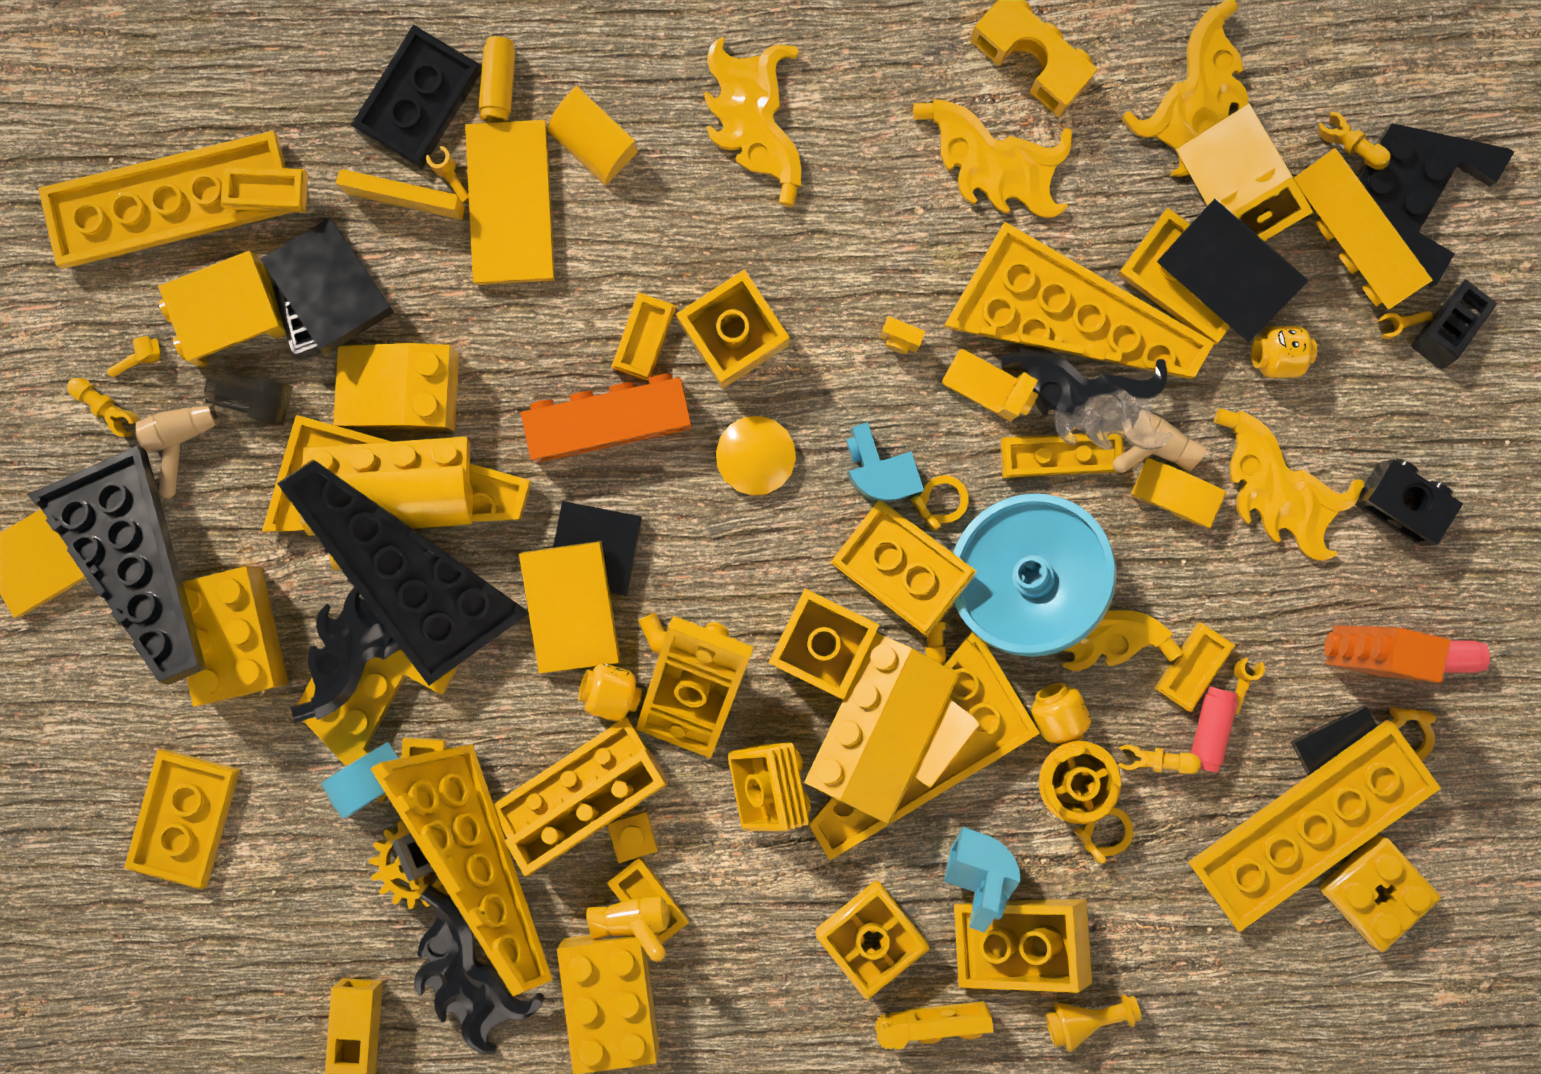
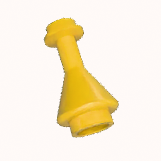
M1121 994V1004L1098 1010L1056 1002L1053 1006L1054 1012L1045 1014L1047 1028L1054 1047L1064 1045L1068 1052L1075 1050L1101 1026L1127 1020L1132 1028L1135 1027V1022L1142 1020L1135 996L1127 997L1126 994Z

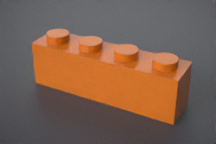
M671 373L660 374L648 378L649 384L633 387L632 382H624L610 386V393L594 396L593 391H583L571 394L569 396L570 401L554 404L553 399L531 403V410L520 412L530 460L537 464L693 430L681 377L673 379Z
M1334 625L1333 632L1327 635L1324 644V653L1327 655L1325 665L1372 676L1442 683L1451 639L1400 627Z

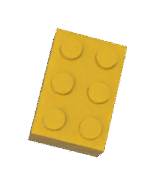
M245 566L183 581L206 665L205 670L186 677L193 707L213 704L289 685L262 567Z
M591 935L563 938L557 948L573 1074L656 1064L660 1047L648 956L635 936L610 935L592 940Z

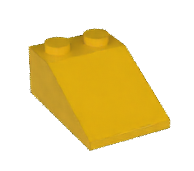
M396 343L339 346L333 425L353 428L455 432L459 352L451 345Z
M1087 899L1007 901L1001 919H994L985 933L969 928L973 903L954 904L959 988L1079 993L1092 984Z

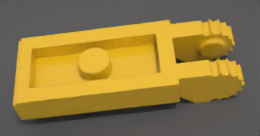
M984 1001L890 1012L889 1015L886 1013L885 1015L881 1014L880 1017H877V1021H875L878 1044H881V1048L884 1047L885 1050H891V1048L895 1050L903 1049L909 1041L918 1040L920 1043L933 1044L941 1041L944 1037L959 1036L962 1039H977L982 1037L983 1033L993 1032L992 1017L988 1005Z

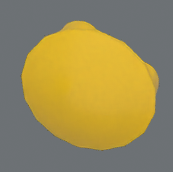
M763 416L744 417L732 423L721 435L716 449L717 468L724 481L736 491L751 496L768 495L782 487L791 476L796 461L795 445L788 431L775 420Z

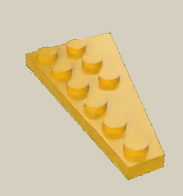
M1007 222L1003 223L943 326L945 329L1155 372L1156 361L1164 359L1166 361L1167 375L1190 380L1197 375L1215 343Z
M296 415L262 532L305 531L298 511L277 484L302 466L303 448L392 441ZM470 464V482L473 487L472 522L521 520L532 481Z
M973 631L970 632L943 665L959 674L949 699L981 723L931 788H928L915 776H912L891 824L1040 734L988 646ZM832 797L828 799L808 823L829 860L834 859L888 826V824Z
M473 744L380 762L371 767L370 769L512 996L553 981Z

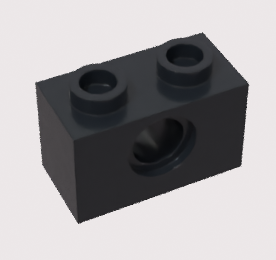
M1392 459L1378 463L1364 484L1361 495L1355 505L1420 547L1438 545L1463 503L1452 497L1453 491L1446 485L1437 481L1429 482L1418 475V468L1408 461ZM1407 490L1415 498V505L1412 510L1404 502V495Z

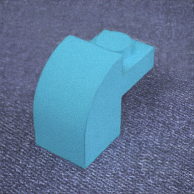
M868 422L852 427L850 431L852 438L846 439L852 462L860 461L861 467L850 470L847 476L853 487L861 495L877 502H893L924 491L912 451L880 461Z
M389 742L354 761L321 783L330 803L338 811L342 819L352 816L385 794L370 768L380 762L399 759Z
M962 827L950 847L944 882L975 892L969 928L985 933L994 919H1001L1006 902L1020 883V871L1014 856L1001 842L986 834Z

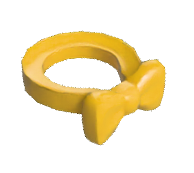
M949 475L937 476L929 480L923 487L924 491L921 492L920 496L913 495L910 499L911 503L919 511L920 517L926 521L933 532L940 529V524L951 523L959 519L966 512L969 504L965 485L957 478ZM939 484L953 486L960 496L958 508L949 515H932L926 508L931 490Z
M1391 706L1389 713L1394 717L1392 722H1394L1398 729L1407 720L1418 721V725L1423 732V742L1415 753L1420 760H1424L1432 752L1435 745V733L1431 723H1435L1436 715L1426 710H1407Z
M1113 807L1107 814L1119 818L1124 827L1122 839L1113 846L1096 847L1091 841L1097 821L1084 824L1083 829L1077 827L1074 830L1075 835L1084 844V848L1090 852L1099 865L1106 863L1105 856L1117 855L1125 851L1132 841L1133 824L1129 816L1121 809Z

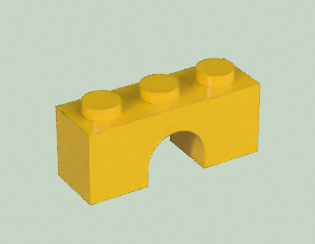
M997 0L974 26L969 40L998 66L1012 53L1025 51L1033 54L1039 60L1042 72L1035 79L1029 93L1058 118L1088 86L1098 70L1093 65L1092 58L1085 51L1079 48L1074 49L1063 39L1062 33L1056 26L1049 22L1044 23L1033 14L1031 6L1025 0Z

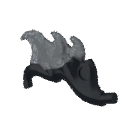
M1020 348L1018 353L1000 355L1001 370L1022 368V372H1027L1028 375L1038 380L1032 390L1038 394L1035 405L1042 415H1047L1049 410L1056 411L1054 419L1055 430L1066 443L1075 446L1077 439L1072 434L1074 429L1084 432L1094 444L1106 450L1113 448V445L1107 439V436L1110 434H1118L1128 439L1134 446L1147 450L1163 447L1173 436L1172 432L1159 434L1153 428L1150 418L1154 398L1162 393L1167 383V368L1164 359L1156 361L1155 375L1148 380H1135L1103 373L1096 379H1088L1065 358L1050 351Z

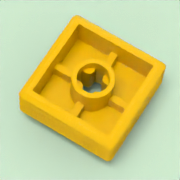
M792 743L752 745L729 751L728 761L741 828L744 831L787 832L788 830L808 825V813L811 809V802L807 793L803 791L800 775L803 768L802 758Z
M1375 835L1319 886L1320 891L1368 944L1381 952H1385L1441 899L1439 893L1388 838ZM1379 885L1385 888L1384 896L1381 900L1377 899L1379 895L1375 890Z
M877 880L815 930L818 941L865 999H870L929 950L926 939ZM867 931L873 934L880 932L878 936L880 944L877 947H874L871 943L865 946L862 945L865 941L864 934Z

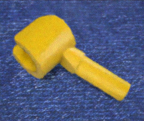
M440 146L446 155L445 160L441 164H434L427 154V163L437 176L444 177L449 182L460 200L465 203L469 201V195L454 171L456 168L455 160L445 147Z
M1431 311L1402 317L1395 313H1387L1378 318L1376 323L1383 320H1389L1393 323L1394 331L1380 336L1382 339H1391L1400 334L1404 328L1430 321L1433 316Z
M148 336L133 339L135 354L129 355L124 360L108 368V375L114 378L132 366L157 362L161 356L158 339L150 340Z
M1248 657L1236 662L1233 670L1235 677L1238 679L1235 692L1238 693L1236 700L1238 705L1235 713L1238 715L1251 681L1260 679L1265 672L1263 662H1258L1253 668L1252 676L1248 675L1245 670Z

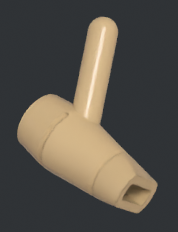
M214 405L193 406L192 408L187 407L158 412L136 422V437L142 448L147 452L162 450L159 494L163 498H172L176 493L180 444L220 424V418Z
M1142 409L1130 419L1126 427L1125 437L1134 443L1135 446L1115 458L1113 468L1119 473L1126 472L1153 454L1175 462V464L1189 473L1202 460L1207 447L1188 439L1187 436L1165 419Z

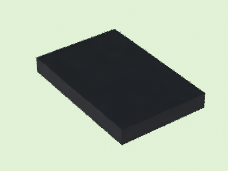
M412 25L353 120L351 127L422 170L427 162V154L429 157L431 156L481 75L482 65L419 27Z
M1216 198L1208 204L1157 260V263L1248 343L1309 281L1308 278Z
M330 217L260 259L324 356L394 313Z

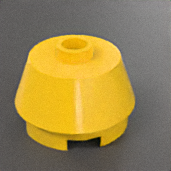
M1073 741L1059 746L1045 759L1039 774V790L1043 802L1055 816L1069 823L1087 824L1103 818L1113 809L1121 791V774L1114 758L1101 746L1086 741Z

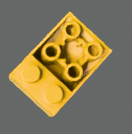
M1250 103L1176 149L1207 206L1214 198L1218 199L1264 241L1313 213L1308 201Z

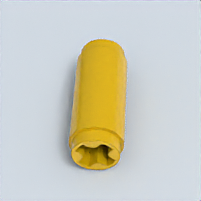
M489 37L486 39V45L483 47L478 110L480 112V119L487 123L508 122V116L511 114L516 51L514 49V42L505 37Z

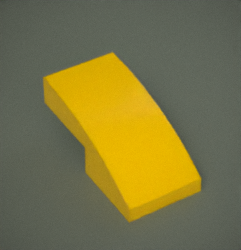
M1147 457L1131 495L1133 498L1170 511L1173 516L1211 530L1227 492L1193 475Z

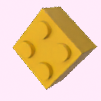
M745 269L676 313L679 325L722 389L787 348L790 343L789 335Z
M805 588L768 663L836 697L844 699L879 624Z

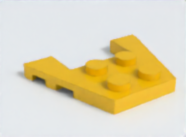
M398 650L386 659L371 658L364 667L355 692L345 704L319 720L314 717L304 720V722L345 766H348L371 752L367 747L406 676L439 694H444L459 665L428 686L402 650ZM311 678L297 705L311 701L310 698L314 696L315 684L313 678ZM385 793L377 798V800L383 803L388 799V796Z

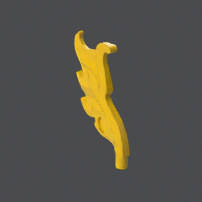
M1224 0L1217 7L1214 8L1212 6L1197 22L1190 34L1187 45V78L1184 82H1175L1159 104L1154 115L1147 120H1138L1131 111H1127L1121 118L1122 122L1135 135L1143 138L1155 137L1174 149L1179 158V167L1171 172V176L1185 177L1190 175L1176 149L1227 118L1231 104L1237 105V110L1248 105V95L1245 87L1232 76V73L1237 75L1244 70L1243 62L1239 52L1226 38L1223 30L1224 21L1239 9L1235 0Z
M721 37L710 46L707 55L710 73L718 81L721 94L714 98L706 91L704 92L707 107L721 121L723 129L717 132L711 126H707L709 138L722 149L730 151L741 150L742 153L737 154L735 162L750 172L772 175L780 180L782 189L778 204L784 207H794L797 190L801 189L800 157L794 143L775 123L773 117L780 109L776 76L777 64L784 58H798L799 50L796 46L774 45L767 48L759 56L734 58L723 50L725 38Z
M933 99L932 103H913V120L933 119V123L938 125L941 133L940 155L947 171L953 170L954 166L960 167L957 186L960 195L965 201L974 205L977 199L973 191L980 189L986 194L990 203L1002 213L1008 214L1011 211L1005 201L1009 198H1015L1023 203L1030 213L1045 219L1057 217L1068 207L1067 203L1056 204L1050 195V183L1056 166L1064 162L1070 153L1072 145L1071 129L1065 128L1061 132L1060 143L1053 148L1042 147L1013 136H1009L1005 140H996L977 116L963 106Z
M1218 408L1214 417V423L1232 428V432L1236 434V446L1229 464L1231 482L1238 483L1240 480L1244 482L1236 499V509L1239 517L1246 524H1249L1252 521L1250 511L1255 509L1261 516L1262 526L1266 534L1275 543L1281 542L1278 531L1284 528L1292 534L1298 548L1305 556L1319 561L1329 560L1337 556V551L1326 549L1324 543L1325 531L1339 511L1348 510L1356 504L1364 487V481L1361 479L1353 480L1348 491L1340 494L1332 491L1304 469L1298 471L1290 470L1285 464L1277 439L1261 421L1242 410L1235 413Z
M1133 610L1107 611L1099 625L1087 637L1074 646L1063 650L1073 653L1074 659L1072 662L1063 663L1062 667L1071 671H1081L1092 666L1101 654L1106 657L1104 661L1106 666H1114L1126 662L1143 647L1150 645L1154 648L1158 646L1170 662L1178 658L1183 651L1172 639L1173 633L1151 616Z

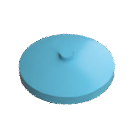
M1024 494L997 502L973 519L960 536L953 554L977 571L975 577L954 602L959 615L981 640L1000 651L1012 655L1045 656L1074 646L1099 625L1106 615L1114 596L1117 575L1116 562L1106 534L1087 511L1061 497L1047 494Z

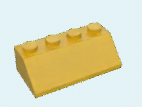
M875 633L804 783L825 795L890 825L959 674L907 645Z

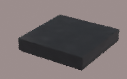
M562 501L553 548L602 541L610 593L627 596L643 517Z
M1361 706L1291 741V744L1307 776H1309L1375 729L1377 725L1368 707Z

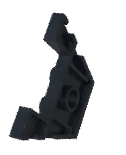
M1391 123L1385 128L1377 142L1390 152L1391 156L1388 166L1382 170H1376L1364 164L1357 178L1433 281L1427 284L1431 288L1438 284L1455 253L1424 236L1419 231L1455 169L1459 168L1490 187L1499 180L1514 151L1509 148Z

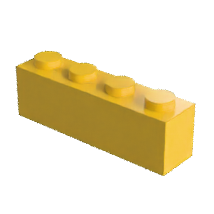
M1336 148L1294 177L1309 205H1312L1321 217L1315 222L1316 226L1328 242L1336 238L1345 251L1338 256L1351 274L1359 270L1365 277L1368 284L1363 286L1362 289L1376 307L1384 303L1389 310L1433 281Z

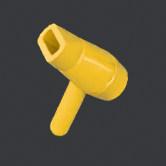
M662 896L638 897L609 905L608 907L587 908V923L592 940L610 935L635 936L651 960L659 962L665 958L666 950L655 935V933L665 931L669 923L668 906Z

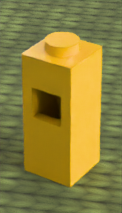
M342 978L331 988L325 1074H376L383 981Z

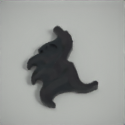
M355 587L348 593L344 601L343 610L336 619L329 617L331 606L328 603L317 615L316 629L325 645L322 648H318L316 645L309 648L308 666L315 684L314 696L310 698L311 701L290 707L295 723L314 717L319 720L336 711L355 692L364 667L371 658L386 659L401 649L365 600L359 597L360 594Z
M429 883L419 898L436 909L434 911L436 920L423 935L418 947L417 955L420 958L427 957L428 960L418 969L414 979V987L418 995L421 996L425 992V986L431 985L435 993L434 1007L439 1020L442 1023L445 1022L447 1012H453L458 1016L461 1023V1034L470 1048L479 1053H495L497 1046L488 1041L490 1029L509 1018L521 1020L530 1017L542 1006L544 995L537 993L529 1001H521L512 996L493 967L477 961L475 957V935L450 895H445Z

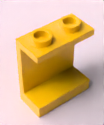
M250 250L158 286L163 298L159 300L161 312L165 319L173 324L177 337L173 338V343L177 353L183 360L202 368L209 365L206 356L264 333L274 338L286 335L267 269L260 260L261 258Z

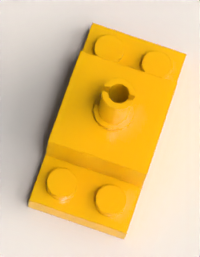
M673 616L660 650L636 730L711 759L754 647L735 638L728 637L729 631L721 623L710 622L704 628L696 623Z

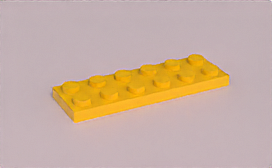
M269 131L38 188L56 266L66 269L293 213L229 210L221 206L223 166L286 168L278 134L275 131Z
M1386 720L1187 863L1238 932H1241L1439 791L1441 787L1394 722Z

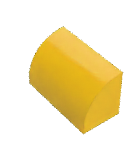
M577 85L562 100L550 119L548 133L605 186L638 153L635 140Z

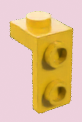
M960 349L957 352L942 380L944 386L1010 422L1017 418L1020 413L1027 415L1038 397V394L1032 391L1038 381L1037 379L1024 372L1016 378L964 349Z

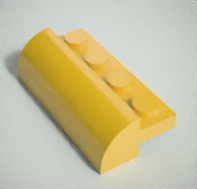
M467 437L303 448L302 466L315 459L412 529L472 524L473 487L470 482V443ZM299 514L302 526L307 535H315L311 528L308 526V524L305 522V520L302 518V516Z
M625 717L493 805L501 829L507 837L505 843L524 877H529L667 786L668 781L654 754L650 753L632 721Z

